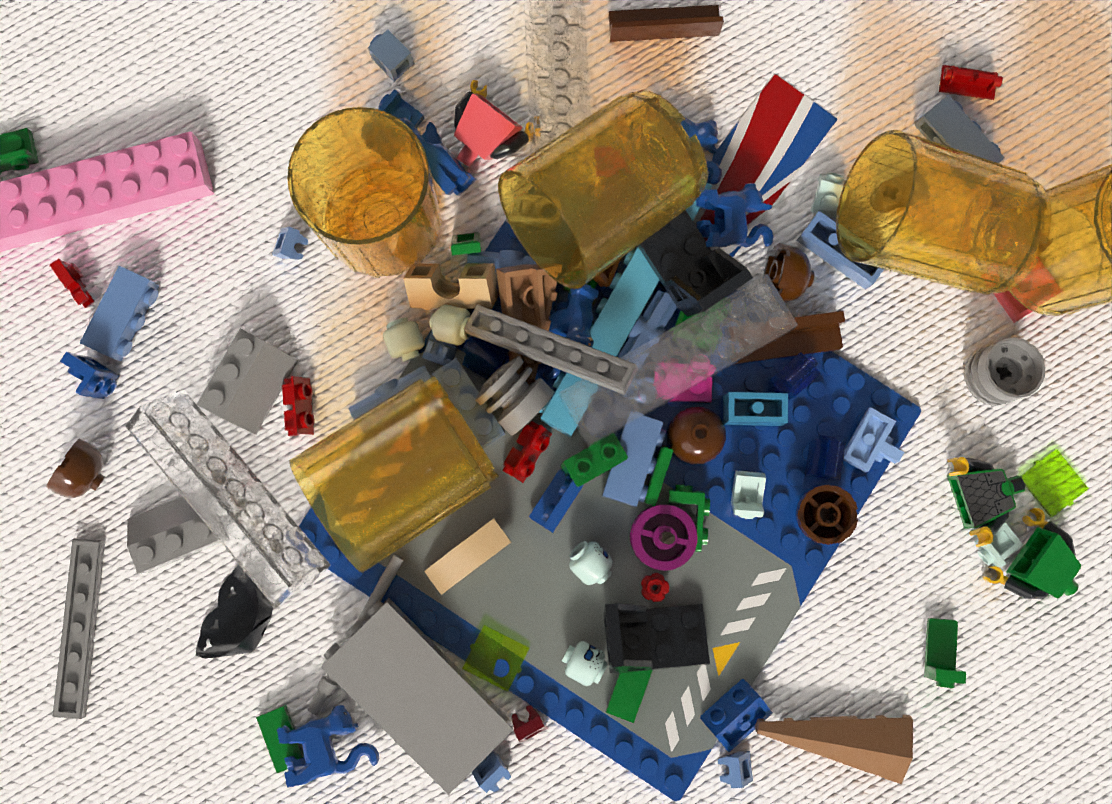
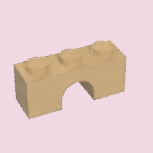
M467 263L458 278L459 283H452L445 279L441 273L440 264H412L403 278L410 308L430 310L447 304L464 309H475L478 304L492 309L499 296L494 263Z

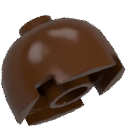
M778 243L773 248L778 250L775 256H769L766 262L762 287L768 288V294L763 295L767 300L789 302L798 299L806 291L807 287L812 286L814 271L811 270L808 256L802 250L791 245Z
M689 407L680 411L671 421L667 431L668 444L674 450L673 453L681 461L691 465L704 464L715 459L722 451L726 441V429L721 418L712 410L704 407Z
M79 438L64 456L66 458L61 465H58L46 485L52 492L65 498L83 496L90 489L96 491L105 478L101 474L104 466L103 456L97 448Z
M822 485L813 487L802 496L797 504L796 518L798 526L804 535L814 542L826 545L841 543L852 535L857 527L856 510L858 509L850 493L839 486Z

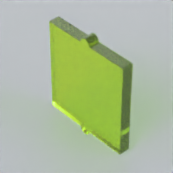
M1058 449L1052 450L1041 460H1035L1033 462L1034 465L1021 475L1025 487L1049 517H1054L1066 506H1072L1074 504L1073 501L1089 489Z
M483 625L475 643L470 645L471 651L462 669L508 692L517 673L522 671L521 665L530 648ZM498 659H504L509 664V672L504 677H498L493 673Z

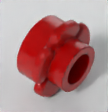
M652 573L651 576L646 575L641 581V593L647 600L651 599L653 602H660L665 598V594L669 592V583L664 580V576L660 573ZM657 585V590H653L652 586Z

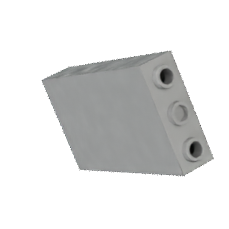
M390 598L384 603L378 600L366 612L369 617L362 624L357 621L346 631L345 635L348 638L340 646L335 642L323 654L326 660L321 668L449 795L514 730L512 721Z

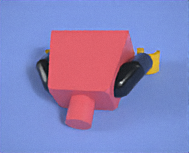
M477 80L471 82V92H467L455 106L454 127L456 130L454 136L465 144L457 159L471 167L478 155L485 160H499L511 155L529 141L535 142L538 140L542 131L541 129L537 133L529 131L534 126V121H529L524 131H521L523 127L486 99L487 85L482 90H476L478 88Z

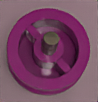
M656 505L645 509L636 517L630 530V543L636 557L645 565L657 570H673L684 565L694 554L697 546V530L693 520L682 509L672 505Z

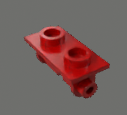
M942 65L939 92L994 100L996 87L999 88L1001 86L1003 77L998 76L997 72Z
M291 376V378L284 379V384L281 385L283 405H292L293 410L284 411V431H288V436L290 437L300 436V434L314 435L313 390L310 378Z
M530 421L529 425L526 424L516 440V443L523 446L522 451L512 447L503 462L504 468L502 471L524 483L526 478L533 473L535 463L540 454L547 449L552 433L533 421Z

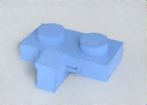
M869 407L840 459L864 472H869L875 460L881 462L885 458L894 464L899 463L905 452L891 445L893 439L888 436L896 421Z

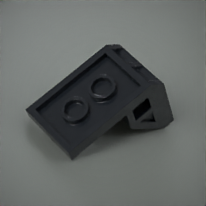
M681 202L631 234V237L677 308L687 317L706 311L753 279L747 267L721 248L712 251L710 247H706L705 239Z
M605 604L603 616L609 673H626L710 664L703 604L646 609V606Z

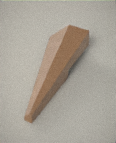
M522 264L497 268L496 274L502 314L549 331L551 323L549 316L552 303L556 301L557 292L555 289L558 276L562 274V266ZM508 350L509 362L517 356L524 361L516 373L519 374L529 366L532 372L525 382L529 385L535 381L538 365L541 362Z
M907 714L902 715V718H886L884 715H876L875 718L858 719L856 716L810 717V720L794 721L792 718H783V721L757 719L754 727L757 734L902 784L913 759V718Z

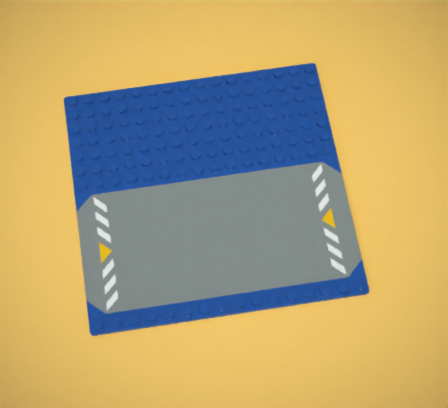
M541 168L525 192L555 198L561 206L562 220L556 228L545 229L515 226L507 223L505 220L485 251L500 253L502 250H514L524 253L525 256L555 259V265L562 266V274L558 276L555 289L557 292L556 302H566L570 293L563 291V288L570 275L568 268L597 201L549 170ZM547 208L542 211L541 215L545 218H551L556 214V211L552 208ZM634 226L632 233H634L640 228ZM631 236L614 277L617 273H624L628 265L623 262L630 249L637 250L638 248ZM661 281L657 284L641 316L644 315L658 290L668 293ZM597 284L595 289L599 291L598 297L592 301L593 324H595L600 315L595 312L603 297L609 299L613 289L600 287ZM735 290L725 297L729 301V314L722 321L719 330L720 339L717 346L713 347L711 354L705 353L700 348L676 343L671 339L681 311L677 308L666 324L665 332L653 352L650 351L635 376L653 378L654 366L656 363H661V359H678V364H690V360L695 359L707 360V365H714L711 403L653 401L652 399V408L622 406L623 394L600 386L571 438L542 422L541 417L543 414L538 412L531 421L542 425L552 435L547 449L538 457L533 473L522 483L513 476L503 472L502 469L504 468L503 462L512 447L522 451L523 446L516 443V440L523 428L511 436L502 427L505 435L482 450L479 448L432 376V373L443 367V365L422 358L431 333L430 331L424 340L425 345L422 349L418 350L419 356L410 360L398 380L425 365L437 388L412 401L411 405L394 416H386L362 431L290 538V544L368 597L371 596L393 554L402 557L404 560L383 596L382 603L390 598L425 635L673 801H680L718 741L700 719V716L741 679H744L752 686L840 544L826 545L816 543L805 536L797 523L796 510L798 502L813 487L822 485L839 486L850 493L855 500L858 515L890 464V461L885 458L881 462L875 460L869 472H864L840 459L866 410L871 407L896 421L888 436L893 439L891 445L899 449L920 416L921 408L833 351L735 365L729 364L724 331L729 326L781 319ZM499 294L491 310L502 313ZM467 309L470 314L474 311V309ZM474 336L458 346L454 359L457 358L479 393L487 379L499 367L509 362L508 349ZM629 338L626 339V341H625L624 345L622 346V348L626 345V343H627V341L629 340ZM541 363L538 365L535 380L541 378L555 394L557 389L553 385L557 377L548 380L544 378L543 372L548 370L550 366ZM728 392L788 393L787 424L782 426L724 425L726 441L722 451L715 459L704 464L691 465L681 461L674 453L672 454L656 505H672L682 509L690 516L696 527L697 505L669 503V489H675L676 484L693 485L694 491H704L705 498H710L709 516H704L703 527L708 528V544L702 545V551L694 552L689 561L679 568L667 571L653 569L636 557L630 543V530L636 517L653 505L647 504L645 501L643 503L638 501L637 507H633L603 497L602 493L610 470L583 485L553 533L529 517L558 470L561 469L562 462L613 433L620 440L629 411L662 421L661 429L666 430L662 445L670 447L667 431L671 421L680 411L689 407H704L716 413L723 422V396ZM491 397L485 402L487 406L493 400ZM500 406L492 412L496 420H498L504 409ZM655 447L653 457L657 458L660 447ZM735 471L765 473L766 482L762 502L764 509L763 517L745 519L733 513L731 498ZM647 474L644 482V485L648 486L651 477L650 474ZM494 518L512 543L441 595L424 571ZM583 541L599 543L613 560L610 569L612 572L611 576L602 584H584L569 567L571 551ZM652 573H660L664 576V580L668 581L669 592L665 594V598L662 601L653 602L651 599L647 600L643 597L641 581L646 575L651 576ZM653 585L652 589L657 590L658 586ZM605 604L646 606V609L703 604L710 664L653 670L634 723L605 712L619 673H609V665H607L598 684L593 682L590 686H584L565 674L566 663L562 662V659L570 645L576 647L580 641H585L602 650L605 654V661L608 662L603 616Z

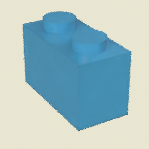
M728 392L723 396L724 425L782 426L788 423V393Z

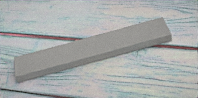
M478 304L464 327L465 332L469 335L623 395L626 394L638 370L637 365Z
M72 539L52 717L86 718L105 548L104 540Z

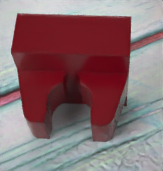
M531 705L526 706L529 712L527 723L521 721L517 713L511 716L514 727L513 731L519 742H525L548 728L544 718Z

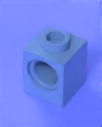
M386 30L383 34L376 35L370 42L368 51L371 59L394 82L414 65L411 52L389 30Z

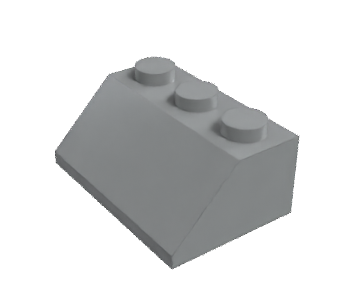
M240 328L196 405L257 435L282 390L281 385L284 384V379L289 378L298 360Z
M210 485L127 519V548L137 574L153 572L231 539Z

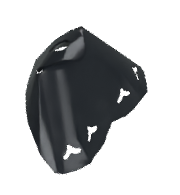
M243 562L235 567L224 581L218 593V607L210 612L203 621L196 646L195 655L208 659L252 653L263 638L264 632L272 618L271 615L274 608ZM243 571H245L246 579H239V576L243 575ZM231 587H233L236 595L227 598V596L231 593ZM217 619L219 628L211 630L210 628L215 625L214 623ZM209 639L212 647L204 651V648L207 646L206 641Z

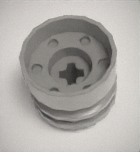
M1012 337L1002 339L974 353L965 365L964 378L966 386L974 398L983 404L998 406L1028 397L1037 391L1044 381L1046 367L1043 356L1033 344L1025 339Z
M519 356L499 367L483 384L480 393L475 398V401L480 405L485 403L490 397L493 399L485 409L489 414L500 406L504 409L497 422L511 436L531 421L554 394V391L541 378L536 379L529 385L525 382L532 372L529 366L519 374L516 373L524 362Z

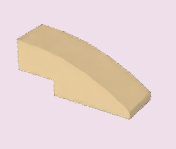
M493 518L424 572L442 595L512 542Z

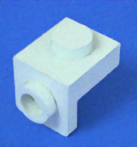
M828 172L827 175L820 174L818 178L819 185L810 210L812 213L817 214L820 211L828 217L839 219L849 190L848 182L844 180L843 175Z
M735 471L731 505L735 515L745 519L763 517L764 509L762 502L766 482L765 473Z
M1005 522L998 532L993 535V542L978 547L979 551H977V554L987 565L1002 568L1006 565L1004 560L1021 548L1023 544Z

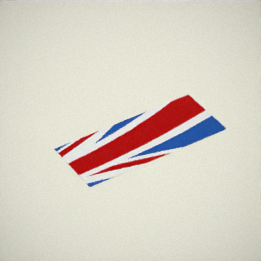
M775 74L719 146L716 154H713L709 161L717 163L722 170L720 182L713 185L711 189H716L718 194L727 191L738 192L746 184L754 183L757 190L762 194L763 203L773 205L835 124L837 118ZM709 171L696 176L710 184L711 173ZM700 208L693 221L696 225V222L702 220H710L714 224L715 211ZM769 210L746 212L747 236L752 228L760 223ZM738 245L721 247L723 251L732 257L741 248ZM710 247L712 251L717 249L715 247Z

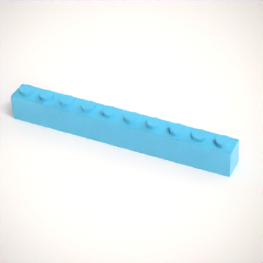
M682 169L678 177L674 175L671 177L665 188V191L669 192L664 201L658 200L651 215L656 218L681 202L692 221H694L700 210L696 206V193L711 190L713 185ZM639 248L637 250L630 249L623 262L628 266L623 274L617 273L609 287L613 289V292L609 299L603 297L595 311L600 315L595 324L592 323L590 328V334L594 341L592 348L615 357L619 354L660 281ZM561 372L553 385L557 389L554 396L539 412L543 414L541 417L542 422L571 438L600 385L575 375Z

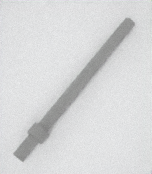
M393 554L357 619L360 624L369 617L366 612L378 600H382L404 560L402 557ZM328 674L322 676L316 687L318 691L308 707V711L314 715L319 714L327 697L332 696L338 685Z

